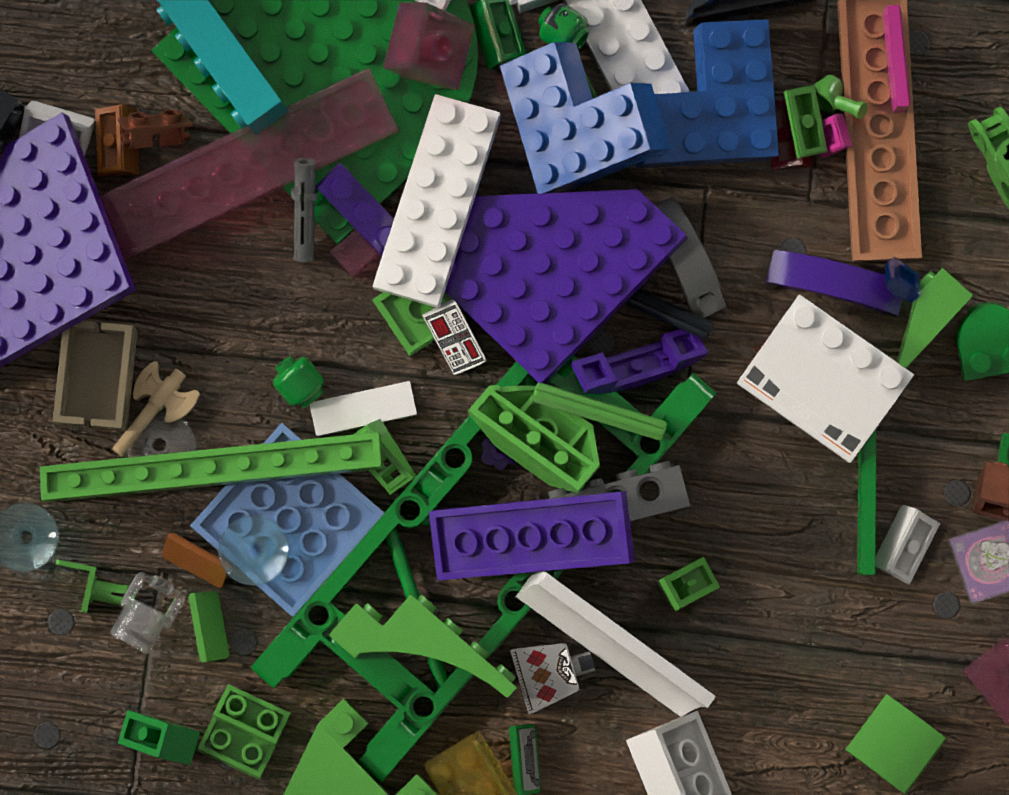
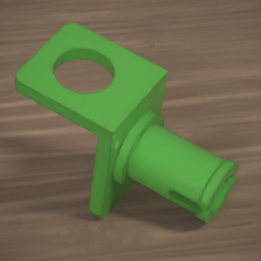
M56 559L55 565L89 571L81 612L87 613L89 603L92 604L93 600L120 605V607L124 606L125 598L114 596L111 593L126 594L128 585L97 580V576H95L96 567Z

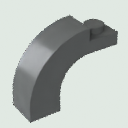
M673 196L655 204L688 237L667 261L679 283L689 311L705 318L725 308L726 304L719 289L720 283L696 232Z

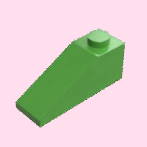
M943 268L936 275L930 270L916 285L921 291L914 298L896 361L905 369L973 296Z

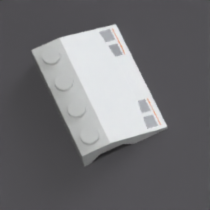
M799 294L736 384L845 461L851 463L914 374Z

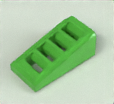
M381 419L367 424L355 434L375 432L381 434L383 462L388 459L392 464L388 467H385L383 464V469L369 471L391 495L413 480L416 474ZM397 469L401 475L393 480L390 474Z

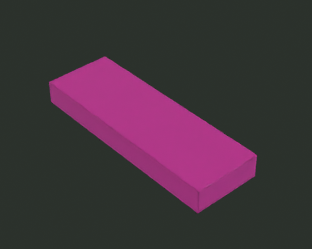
M887 5L882 15L892 113H903L910 105L901 7L899 5Z

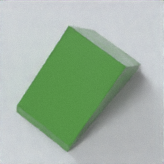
M704 557L657 581L672 612L720 588Z

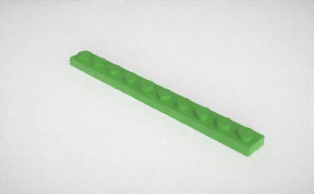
M375 432L41 466V501L47 503L383 469L381 434Z

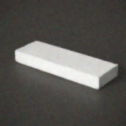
M410 381L319 400L310 404L317 437L361 428L378 419H381L384 423L417 416Z

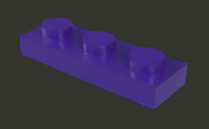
M338 163L315 185V188L382 257L394 219L341 163Z

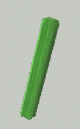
M537 383L533 392L532 400L536 403L649 438L661 440L666 431L667 423L664 420L544 383Z

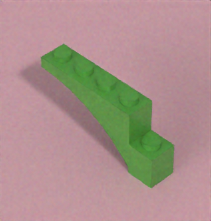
M422 594L418 599L410 595L384 626L379 623L383 616L367 603L362 608L356 603L329 634L332 639L356 659L362 653L399 652L422 655L447 662L470 672L489 683L507 698L517 688L512 684L516 677L501 664L495 669L485 660L490 654L475 641L470 646L459 637L463 630L449 618L444 622L438 619L433 614L437 608Z

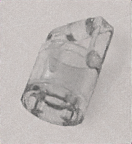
M140 572L135 576L121 601V606L124 608L109 633L130 646L149 654L163 628L168 629L172 625L185 601V597L174 589L173 583L158 575L151 577L146 573ZM144 581L149 583V586L166 596L171 595L175 597L165 615L135 598Z

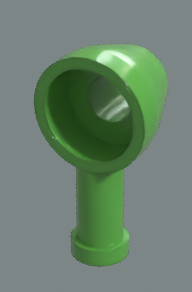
M827 75L814 84L819 110L832 114L839 109L854 115L858 119L865 117L868 110L867 103L843 97L844 84L837 77Z

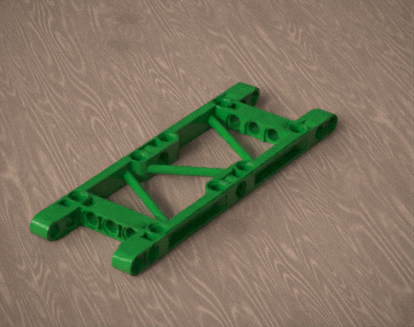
M574 355L548 381L549 384L551 382L560 389L640 413L617 392L603 394L585 393L571 367V363L578 360ZM516 361L496 385H499V387L536 386L534 378ZM695 373L685 383H679L651 416L664 420L667 423L663 438L657 440L659 450L653 454L643 452L640 447V440L646 436L597 421L596 424L612 433L623 444L622 446L637 458L627 471L636 469L637 476L650 472L649 466L657 464L717 392ZM470 415L251 667L252 671L275 689L285 677L293 675L322 641L399 708L369 742L367 751L358 761L380 783L390 774L474 675L457 667L448 678L443 661L426 657L437 687V691L434 693L388 652L362 653L357 659L354 658L329 636L346 616L332 602L385 541H387L406 599L410 595L416 599L420 597L397 528L399 525L406 529L419 528L421 525L431 527L429 511L436 510L437 505L453 487H456L472 467L473 458L468 446L482 431ZM453 450H459L465 455V462L459 468H451L446 464V456ZM611 490V491H609L608 493H610V492H620V491H618V490ZM407 502H414L420 507V514L411 521L402 518L400 513L402 506ZM565 569L543 572L548 573L557 580ZM533 572L515 573L501 589L497 604L503 615L478 643L490 654L485 659L486 661L532 609L524 604L523 608L519 611H510L505 606L504 601L509 593L519 592ZM324 606L329 613L328 620L325 624L317 626L312 623L310 613L315 607ZM419 697H428L433 702V712L427 717L417 715L414 710V703Z

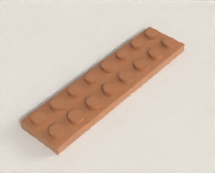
M837 0L841 74L844 84L843 97L857 102L862 101L868 105L867 113L862 119L844 112V119L852 146L846 149L852 263L920 260L922 258L907 0ZM887 5H899L901 7L910 105L903 113H892L882 15Z

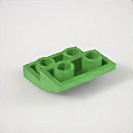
M228 684L197 751L260 780L291 713Z
M886 694L845 750L906 795L947 739Z

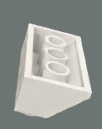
M698 710L626 740L648 795H732Z

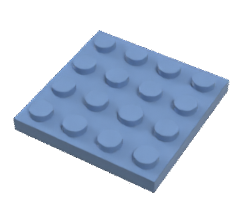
M281 423L263 444L301 439ZM340 473L227 484L190 526L287 613L294 617L380 519L384 512Z

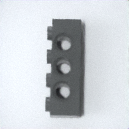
M670 461L649 466L651 473L637 476L636 469L616 474L617 481L604 484L602 478L588 481L583 487L584 490H581L579 493H570V491L564 488L548 492L550 498L608 493L611 490L626 491L630 521L690 506L680 465L671 467ZM645 481H650L657 486L658 495L653 501H646L640 496L639 489Z

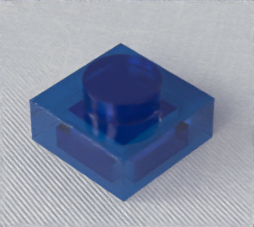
M893 257L885 264V286L895 296H901L910 303L914 302L921 295L920 274L896 257Z

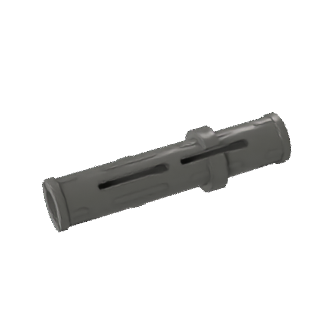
M299 158L294 161L295 188L291 190V198L295 200L293 259L298 262H311L315 259V201L318 199V190L315 188L316 161L310 158Z

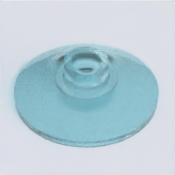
M17 503L0 512V563L11 570L20 572L33 571L48 563L55 554L59 542L58 527L51 514L44 508L32 503ZM29 531L32 535V540L29 544H23L20 540L22 533Z
M245 516L231 523L222 534L218 548L219 559L225 572L234 580L246 585H261L274 579L283 570L288 558L287 539L281 528L270 519L261 516ZM251 545H258L261 548V553L256 558H252L248 554V549Z

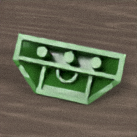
M489 385L468 410V414L495 447L549 486L579 493L600 468L593 425L581 416L534 402L532 396L535 386L499 387V385Z

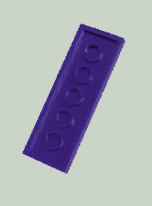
M626 491L429 511L437 580L635 562Z

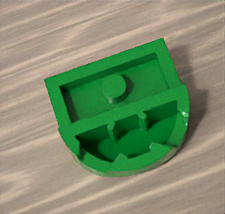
M986 302L971 307L960 324L956 325L954 342L958 346L961 374L964 381L1009 373V309L999 303Z

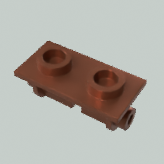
M174 109L163 110L161 114L157 115L134 112L130 113L128 117L117 118L118 123L126 131L120 134L121 145L128 146L129 149L153 147V135H157V144L159 146L182 145L184 141H189L190 139L188 127H193V123L183 112Z

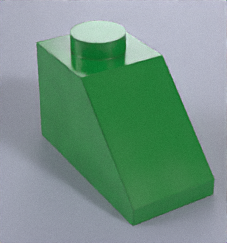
M127 710L118 744L157 758L191 765L200 731Z

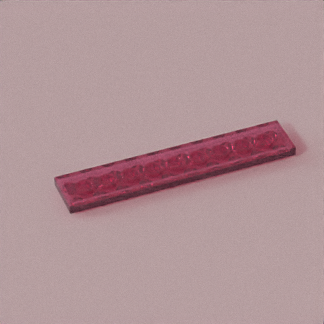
M367 68L286 107L289 112L257 135L249 127L243 130L241 128L101 195V201L124 261L295 181L294 161L296 159H314L316 161L315 171L399 132L371 69Z

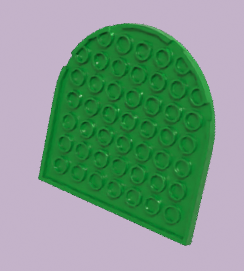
M209 0L289 111L255 135L249 127L242 130L231 115V112L235 110L230 101L223 103L212 88L217 82L211 74L206 78L203 76L193 62L198 58L194 50L190 49L186 52L175 37V34L180 32L177 27L151 50L290 197L291 190L295 188L294 161L299 158H310L316 161L315 185L338 163H341L380 205L392 196L408 179L435 94L469 104L474 91L478 67L477 36L471 11L466 0H451L443 15L415 0ZM318 191V199L315 201V223L338 246L355 229Z

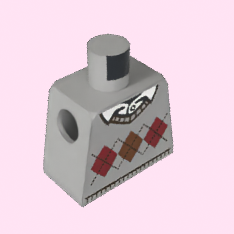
M566 643L510 650L528 714L534 713L579 691L576 677L596 671L590 651L570 657Z

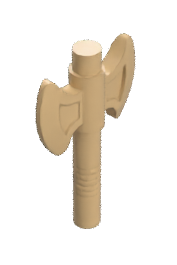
M154 361L144 368L135 382L133 398L139 401L148 396L150 397L148 404L112 448L114 452L123 457L156 414L162 411L164 407L167 408L164 418L166 423L182 419L193 409L199 398V392L197 390L178 392V389L181 387L180 384L186 378L185 374L175 368L171 375L162 381L159 377L158 362Z

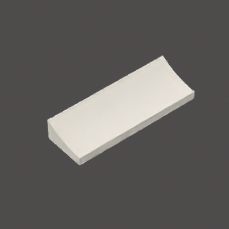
M543 571L533 572L516 595L519 600L680 717L700 707L708 708L716 697L548 573Z

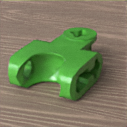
M998 107L993 110V116L981 122L973 119L969 121L968 126L974 142L982 151L987 161V171L1004 204L1009 209V160H1007L1009 159V116L1002 107Z

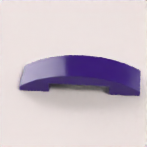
M773 250L765 282L795 291L804 290L863 305L866 309L897 317L906 283L870 270L828 259L781 250Z
M679 329L663 334L660 342L607 358L602 352L573 361L571 367L585 393H612L642 386L674 374L706 357L708 351L700 337Z

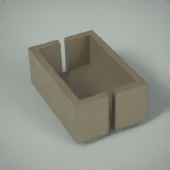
M81 321L62 332L52 422L59 426L90 428L91 425L95 429L127 431L138 330L133 325L102 322L100 327L96 322Z

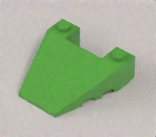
M343 699L318 723L283 795H390L345 749L370 724L347 699ZM418 773L396 795L439 794Z

